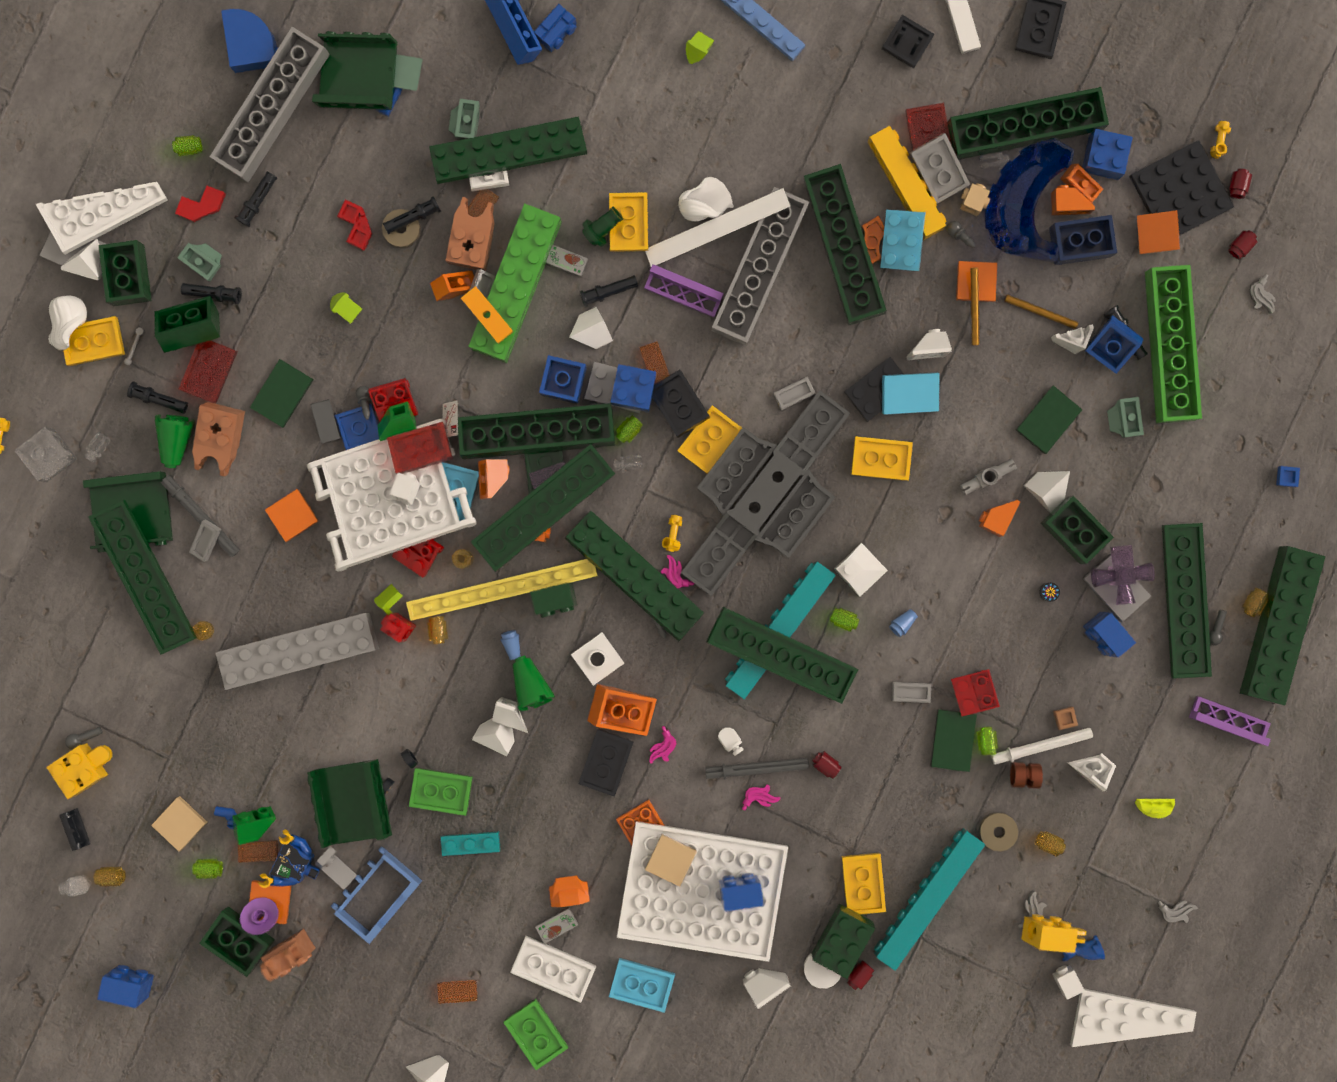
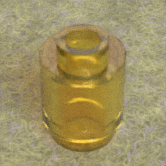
M459 549L452 555V562L457 568H468L474 560L472 553L465 549ZM460 555H463L465 557V560L462 563L459 562Z
M1259 588L1251 591L1242 605L1244 613L1253 618L1255 615L1260 616L1269 601V594Z
M444 616L428 618L429 641H433V644L445 643L444 639H448Z
M1040 831L1035 840V845L1040 850L1055 857L1059 854L1062 855L1066 848L1063 838L1047 831Z
M101 867L96 869L94 873V883L100 887L121 886L126 878V873L122 867Z

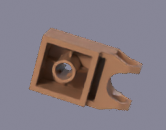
M462 197L460 206L454 214L445 260L449 265L475 270H487L495 225L493 203L488 202L481 216L472 217L468 213V199ZM472 244L474 247L467 251L466 246Z
M211 402L200 405L192 450L196 470L202 469L208 456H211L219 464L220 476L225 477L228 475L230 466L236 458L237 448H239L245 411Z
M304 929L300 930L271 948L261 958L263 961L261 963V971L266 980L272 981L278 976L283 977L295 966L299 967L308 961L307 959L312 956L311 952L315 949V946Z

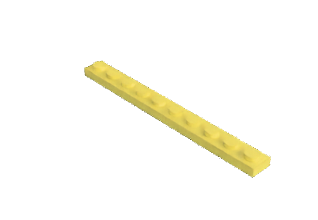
M588 559L409 601L406 604L410 621L598 575L596 567Z

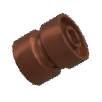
M1012 762L1010 768L1011 787L1024 788L1027 785L1028 788L1032 789L1041 788L1043 780L1041 764L1029 763L1026 766L1024 763Z

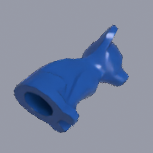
M1097 935L1093 936L1092 940L1085 941V943H1076L1075 953L1062 952L1065 956L1062 959L1063 962L1076 955L1088 960L1105 959L1104 950Z

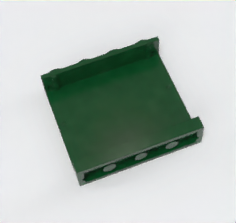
M327 31L325 34L318 33V37L324 41L323 46L330 55L321 68L319 94H313L312 102L319 108L392 110L398 42L391 34L380 33V35H373L369 32H362V34H354L352 32L337 34L331 31Z
M157 471L83 480V488L90 490L92 515L126 500L148 543L162 546L167 545L166 541H173L168 490L161 484L163 479L166 478L165 472ZM94 529L95 546H90V549H97L98 553L106 552Z
M378 759L320 768L307 772V782L311 790V803L314 807V820L317 824L318 841L321 849L334 844L375 838L377 841L392 836Z

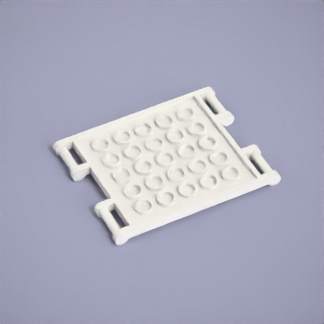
M437 419L416 426V431L383 441L378 439L307 464L316 489V500L323 501L331 497L339 529L326 534L327 540L331 543L336 561V571H343L348 567L466 527H473L477 524L475 518L472 517L468 504L466 488L463 487L451 491L441 459L455 455L454 448H451L445 429V419ZM433 429H438L443 450L438 451ZM321 467L328 487L325 490L323 489L318 471ZM398 473L403 475L405 473L413 474L420 483L412 505L394 500L390 495ZM454 498H459L465 517L464 520H459ZM339 537H342L348 558L344 561L338 543Z

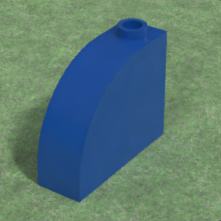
M241 9L222 10L230 68L235 73L265 69L279 48L266 24L249 11Z

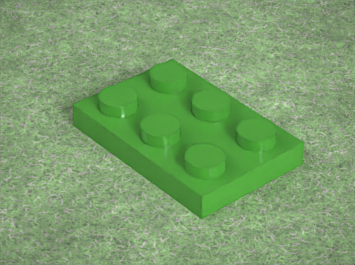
M415 768L409 807L466 816L473 776Z
M537 999L522 1007L503 1022L535 1070L568 1049V1045Z

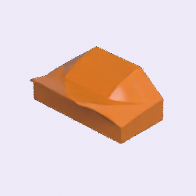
M577 875L556 878L554 884L549 886L551 907H566L590 902L588 882L580 880Z

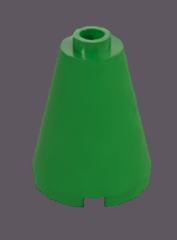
M155 415L160 462L164 464V467L176 468V465L181 464L195 425L194 419L188 421L189 417L166 415V418H161V415Z
M526 656L516 658L512 666L518 710L520 712L528 711V706L537 708L551 702L555 695L531 658H526Z

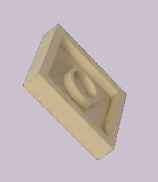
M179 796L151 826L180 852L207 824V821Z
M661 834L645 870L680 887L697 850Z

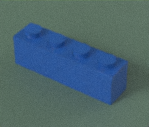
M485 0L517 65L533 62L543 49L518 0Z

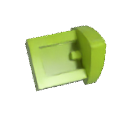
M700 31L691 40L686 42V56L689 64L702 60L714 43L713 39Z
M345 292L334 295L330 302L331 311L333 313L337 312L350 324L362 310Z
M390 584L374 599V602L386 614L390 615L392 613L390 608L403 596Z

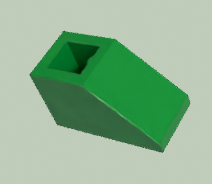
M408 401L389 407L378 424L380 441L417 430L416 419Z
M271 806L261 807L249 812H241L232 816L234 836L238 845L258 841L276 820Z

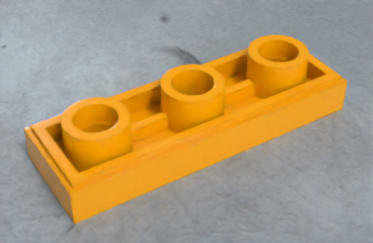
M476 286L461 297L462 301L498 344L513 333V330ZM486 313L491 314L489 318H484V315Z

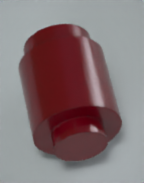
M1238 169L1232 173L1228 189L1230 197L1244 199L1245 195L1248 194L1252 174L1249 173V170Z
M1250 230L1242 231L1230 244L1228 252L1234 258L1240 260L1257 244V236Z
M825 751L822 753L818 752L812 759V762H814L813 767L827 778L831 777L834 779L842 768L839 762Z
M862 960L860 964L857 963L853 968L847 983L855 990L857 988L862 990L873 976L872 973L875 970Z

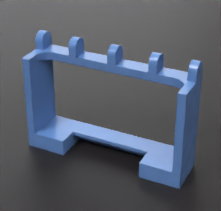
M383 847L378 849L383 856L377 864L372 860L367 862L372 869L366 877L362 878L360 875L355 877L360 883L352 893L346 889L342 892L347 897L345 902L341 906L336 903L331 905L336 911L334 915L369 944L422 882L417 875ZM385 860L411 883L369 932L343 909Z

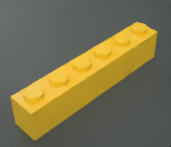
M888 126L870 136L868 144L905 210L926 212L923 233L924 241L946 227V218L943 213H939L937 210V203L934 197L929 196L925 181L923 179L920 180L916 165L911 163L908 158L907 149L899 143L898 133Z

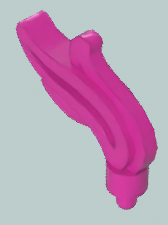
M667 555L669 569L663 568L661 573H665L667 579L676 588L694 585L689 579H682L680 577L682 571L681 562L678 560L677 565L676 560L671 555Z
M662 726L663 742L654 744L650 748V752H652L649 757L650 763H653L656 758L661 756L664 761H669L668 755L676 746V739L670 734L669 730H666L665 726Z
M768 784L764 788L751 787L745 793L742 810H746L747 806L749 807L752 801L755 800L761 805L769 807L771 804L767 802H778L780 797L768 794L770 791Z

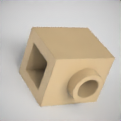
M972 183L969 189L965 188L961 199L964 200L960 209L978 216L982 208L986 209L990 201L988 197L990 191L982 184Z

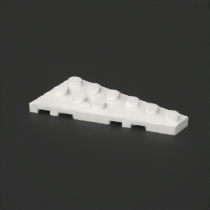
M152 182L123 190L120 188L114 189L112 192L81 195L63 201L59 199L54 200L52 203H38L36 206L61 251L66 255L168 201L160 185L157 182Z
M1084 989V992L1079 995L1070 1045L1077 1047L1192 1032L1197 1012L1191 1009Z

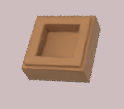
M1071 706L1053 711L1058 730L1078 726L1074 707Z

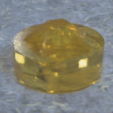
M200 621L195 624L193 632L198 640H208L214 634V627L208 621Z

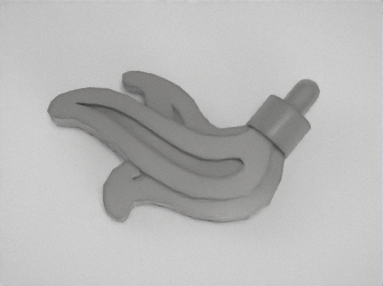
M1266 274L1251 285L1250 294L1255 301V309L1263 305L1271 314L1275 311L1273 302L1276 300L1271 293L1264 290V285L1268 278Z
M1032 891L1028 900H1025V909L1029 917H1032V914L1043 916V908L1047 907L1045 903L1037 902V893L1035 891ZM1024 921L1018 925L1019 928L1023 927Z
M1158 901L1163 918L1168 922L1184 920L1187 923L1189 918L1186 914L1198 909L1196 905L1187 903V901L1178 902L1172 909L1168 908L1165 903L1163 904L1161 901Z

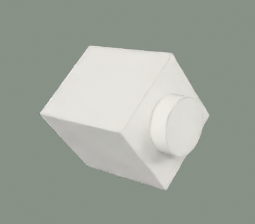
M398 473L390 495L394 500L412 505L420 483L413 474L405 473L403 475Z
M1061 966L1052 974L1062 995L1067 1000L1084 992L1072 967Z

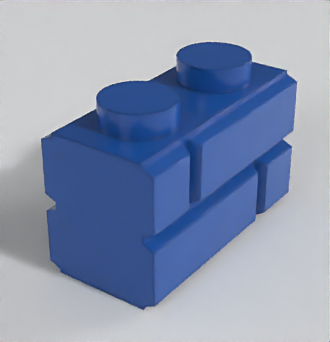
M558 4L535 29L534 33L538 41L550 52L554 49L558 50L564 43L563 39L566 35L570 36L575 31L576 18Z

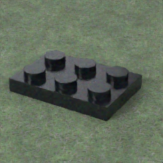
M1027 0L1015 50L1052 59L1067 2L1061 0Z
M891 357L844 391L867 422L882 411V375L903 374Z
M680 369L654 385L652 397L677 438L710 418Z
M597 729L578 784L615 797L634 741Z

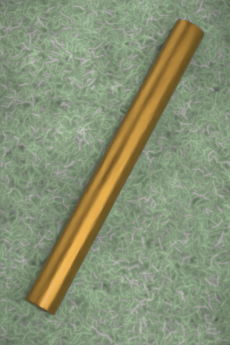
M975 267L970 268L972 345H979L978 268Z
M1008 294L1005 297L1004 302L1073 329H1076L1078 326V322Z

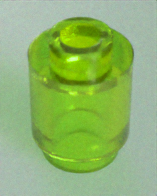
M200 136L175 137V141H172L173 151L178 156L197 155L198 152L203 151Z
M631 415L630 418L627 417L615 430L618 433L616 437L622 443L626 441L630 443L641 431L640 428L643 424Z
M840 607V609H834L829 622L834 623L833 625L851 632L852 629L856 630L860 619L857 618V614Z
M992 726L980 727L981 731H977V738L981 755L997 754L996 730H992Z
M197 859L196 863L192 866V873L197 879H216L222 876L223 862L218 861V859Z

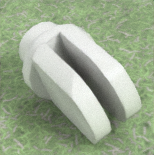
M724 728L719 732L718 738L725 750L728 752L733 750L734 756L744 750L742 747H739L742 741L734 729Z

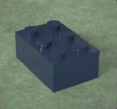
M1112 215L1057 222L1049 228L1054 265L1111 258L1117 254Z

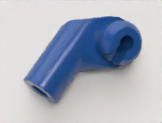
M216 806L214 815L225 817L228 828L233 829L232 816L237 815L235 810Z

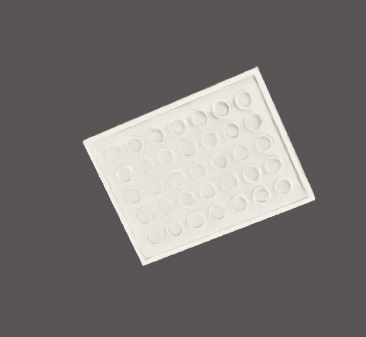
M636 821L617 938L769 962L788 846ZM661 834L697 850L680 887L645 870ZM745 873L757 875L761 882L764 906L725 912L721 903L719 880H723L724 876L730 875L734 876V878L742 877V874Z

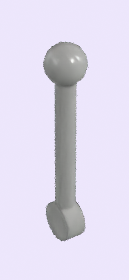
M142 328L136 329L137 335L128 357L124 359L125 365H131L132 363L131 358L139 338L144 335Z

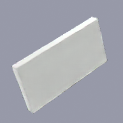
M525 936L510 973L581 1003L596 965Z

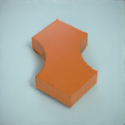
M879 216L862 225L864 240L872 264L881 260L879 244L884 236L885 226Z

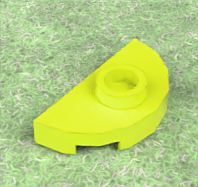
M1136 799L1135 804L1143 814L1159 819L1165 818L1172 813L1175 799Z

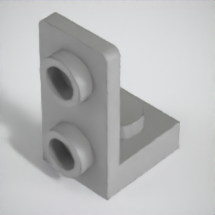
M330 846L316 861L315 865L344 890L354 880L356 874L335 855L336 851Z

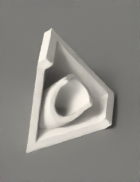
M98 239L92 241L61 266V270L99 280L102 277Z
M597 307L580 314L570 334V338L595 349L613 341Z
M1093 324L1085 328L1081 327L1067 331L1064 334H1055L1051 337V340L1070 352L1077 354L1086 349L1094 329Z
M1070 471L1037 472L1023 486L1051 513L1065 500Z
M501 697L496 702L492 721L528 733L521 712L518 710L517 702Z
M492 718L482 723L472 738L473 741L505 756L508 755L515 742L513 728L493 722Z
M1102 753L1097 756L1068 762L1071 767L1094 787L1103 792L1107 789L1116 765Z
M436 1055L406 1066V1068L417 1082H445L449 1062L440 1055Z

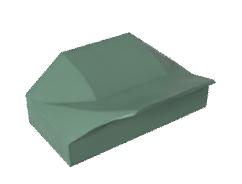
M460 99L459 105L451 110L448 131L452 132L455 138L468 139L476 137L480 111L479 101Z
M188 243L177 258L210 282L221 267L220 260L222 255L206 243L201 245Z
M1139 397L1119 399L1116 405L1107 411L1110 431L1120 434L1123 438L1144 435Z

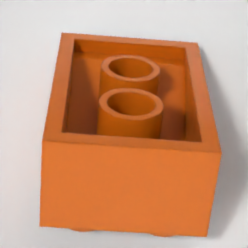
M597 684L587 721L596 727L647 736L657 699Z

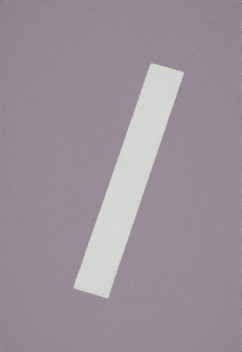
M784 188L648 247V251L645 252L650 266L663 263L790 207Z

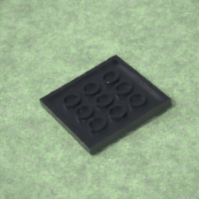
M1199 140L1129 176L1149 214L1178 210L1179 236L1234 208Z

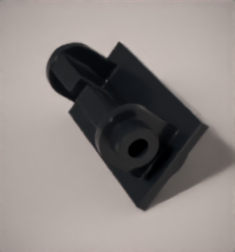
M78 808L59 815L72 851L91 844Z

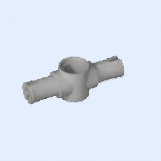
M1009 459L998 466L994 465L982 470L974 476L975 478L960 485L961 490L968 487V489L962 492L967 496L979 488L983 489L995 484L998 480L1002 479V476L1017 469L1016 464L1009 467V465L1015 462L1013 459ZM986 472L991 473V482L985 480L984 475Z

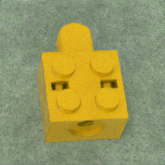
M88 743L77 746L46 768L68 800L78 796L108 776L103 765L111 760L113 753L106 745L97 746L92 750Z
M1032 914V917L1024 916L1021 939L1039 950L1075 953L1076 943H1085V938L1081 936H1086V930L1072 927L1070 922L1061 921L1062 918L1050 916L1047 919L1042 915Z

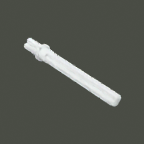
M1086 728L1020 747H1007L1006 751L991 754V758L995 765L1006 761L1014 762L1015 759L1090 739L1093 737L1091 728Z

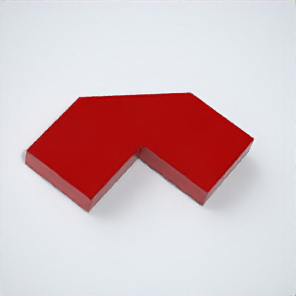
M206 186L200 203L182 196L175 214L196 222L207 215L219 212L226 193Z
M345 199L337 217L354 225L346 242L365 251L372 236L365 211L361 206Z

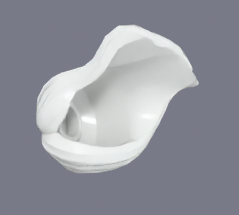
M707 177L696 188L683 192L678 202L681 214L689 221H701L707 217L716 218L721 216L727 208L734 207L728 189L724 183L714 177Z
M71 295L56 297L49 305L52 330L48 340L58 350H66L69 347L70 335L76 328L84 324L87 318L84 302Z

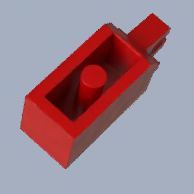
M391 613L383 618L381 622L383 626L380 630L401 643L409 638L417 625L399 613Z

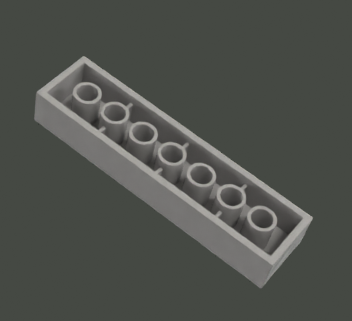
M291 27L211 153L210 158L249 183L330 54L325 47L294 27Z
M774 187L771 193L780 189ZM787 192L785 193L790 207L759 220L711 331L744 346L749 341L809 205L808 201Z
M368 612L216 652V657L224 688L228 690L379 650V645L371 614Z

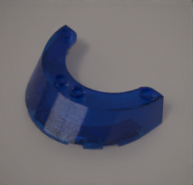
M1053 138L1034 143L1019 151L1020 155L1013 161L1009 160L1000 171L1002 175L996 185L993 183L988 195L990 201L985 209V227L989 230V239L992 244L1006 254L1048 262L1057 261L1058 245L1044 240L1038 234L1034 221L1035 208L1043 189L1056 175L1070 167L1073 160L1074 149Z

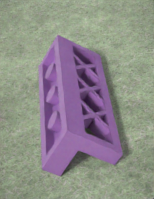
M652 264L650 275L644 289L713 318L724 294ZM653 276L661 279L662 287L656 289L650 286ZM676 285L681 293L675 296L670 295L667 288ZM691 292L695 293L699 301L694 303L687 302L685 295ZM706 300L716 302L713 311L706 310L702 302Z
M1199 696L1196 697L1189 718L1258 744L1269 746L1271 739L1266 738L1271 723ZM1201 702L1207 704L1209 712L1205 714L1197 712ZM1225 710L1228 718L1222 721L1218 720L1215 712ZM1241 716L1246 725L1237 727L1233 719ZM1257 723L1263 725L1260 735L1253 732L1252 725Z

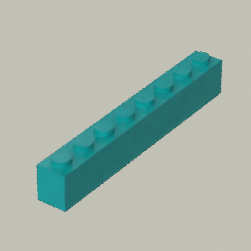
M818 561L814 564L810 563L804 571L807 573L803 579L799 578L793 586L795 588L794 592L791 595L788 593L782 601L784 604L780 610L776 609L770 617L772 619L771 623L764 626L791 637L836 575ZM740 658L736 663L738 665L737 669L734 672L730 671L726 676L725 680L727 682L725 685L745 699L766 669Z
M964 828L956 832L953 837V843L950 847L947 846L941 854L943 857L939 862L933 864L928 878L925 877L921 881L918 892L910 896L908 906L898 913V920L894 925L891 924L888 927L885 938L882 941H878L874 948L875 956L894 971L899 967L985 846L981 840Z

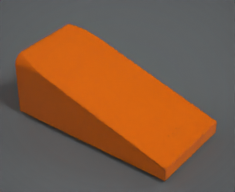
M1078 163L1072 164L1060 178L1070 188L1075 187L1091 203L1103 190Z

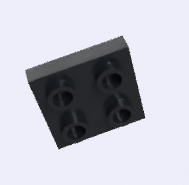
M902 14L884 43L882 50L914 69L935 34Z

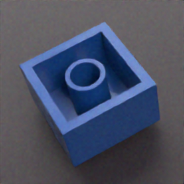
M1094 129L1088 138L1082 168L1088 174L1119 180L1125 175L1133 137Z
M1112 315L1091 340L1085 351L1117 374L1142 345L1144 338Z
M548 355L539 391L540 395L578 404L586 373V364Z
M618 364L611 405L649 412L656 380V371Z
M1099 612L1083 626L1086 630V636L1091 641L1095 640L1099 645L1097 649L1104 656L1119 658L1136 644L1135 640L1110 612Z
M745 873L742 874V877L734 878V876L730 875L724 876L723 880H719L721 903L725 912L764 906L761 882L757 875Z
M119 965L102 977L97 1000L136 1008L149 998L154 975L148 974L146 970L139 969L135 971L130 970L128 966Z

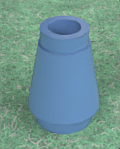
M909 609L891 621L892 624L889 628L895 635L901 637L907 633L918 616L913 610Z
M516 630L502 633L500 640L509 659L514 660L521 657L519 634L516 633Z

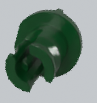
M613 206L610 208V211L593 222L586 219L582 223L584 227L582 232L592 245L603 247L607 243L605 237L608 235V232L624 218Z

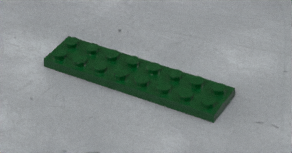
M579 116L429 146L437 184L587 154Z
M590 444L474 538L471 543L496 572L612 478L615 472Z
M126 500L88 516L160 655L196 639L197 636Z
M592 511L565 537V540L678 642L704 614L701 609Z
M1203 523L1162 525L1171 678L1212 677Z
M722 607L706 641L708 644L841 704L859 670L725 607Z

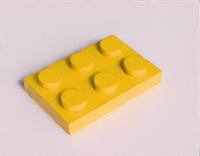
M647 192L609 193V211L614 206L624 218L610 230V252L648 251Z
M113 316L85 322L76 328L70 335L69 347L63 350L66 365L73 366L125 355L118 317Z
M713 405L707 411L710 418L696 426L677 450V452L706 474L709 473L742 429Z
M855 436L851 475L909 481L913 442Z
M870 853L841 856L846 907L858 914L886 912L881 854Z

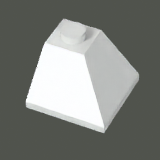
M940 329L929 330V333H926L907 355V360L947 356L952 352L946 331L940 332Z
M862 543L834 568L859 597L888 571Z
M758 968L755 971L752 969L744 975L745 978L743 979L744 986L758 1009L790 987L786 973Z

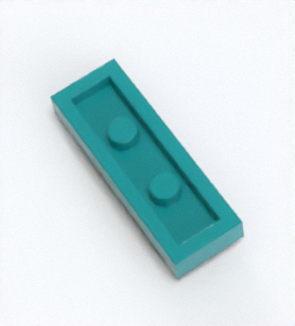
M499 831L442 835V856L500 852Z

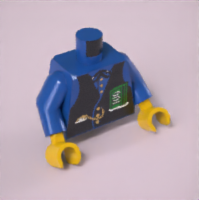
M286 829L282 831L286 837H278L283 846L269 873L271 877L269 878L264 873L260 875L261 878H266L265 882H258L262 888H266L269 885L280 887L296 885L303 881L305 876L313 879L317 878L320 869L311 865L315 855L304 838L293 834L290 835Z

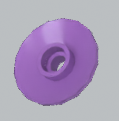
M265 897L250 901L240 914L242 928L252 935H260L269 931L278 919L279 911L277 905L271 899Z

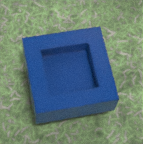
M1278 466L1276 486L1298 487L1300 468Z

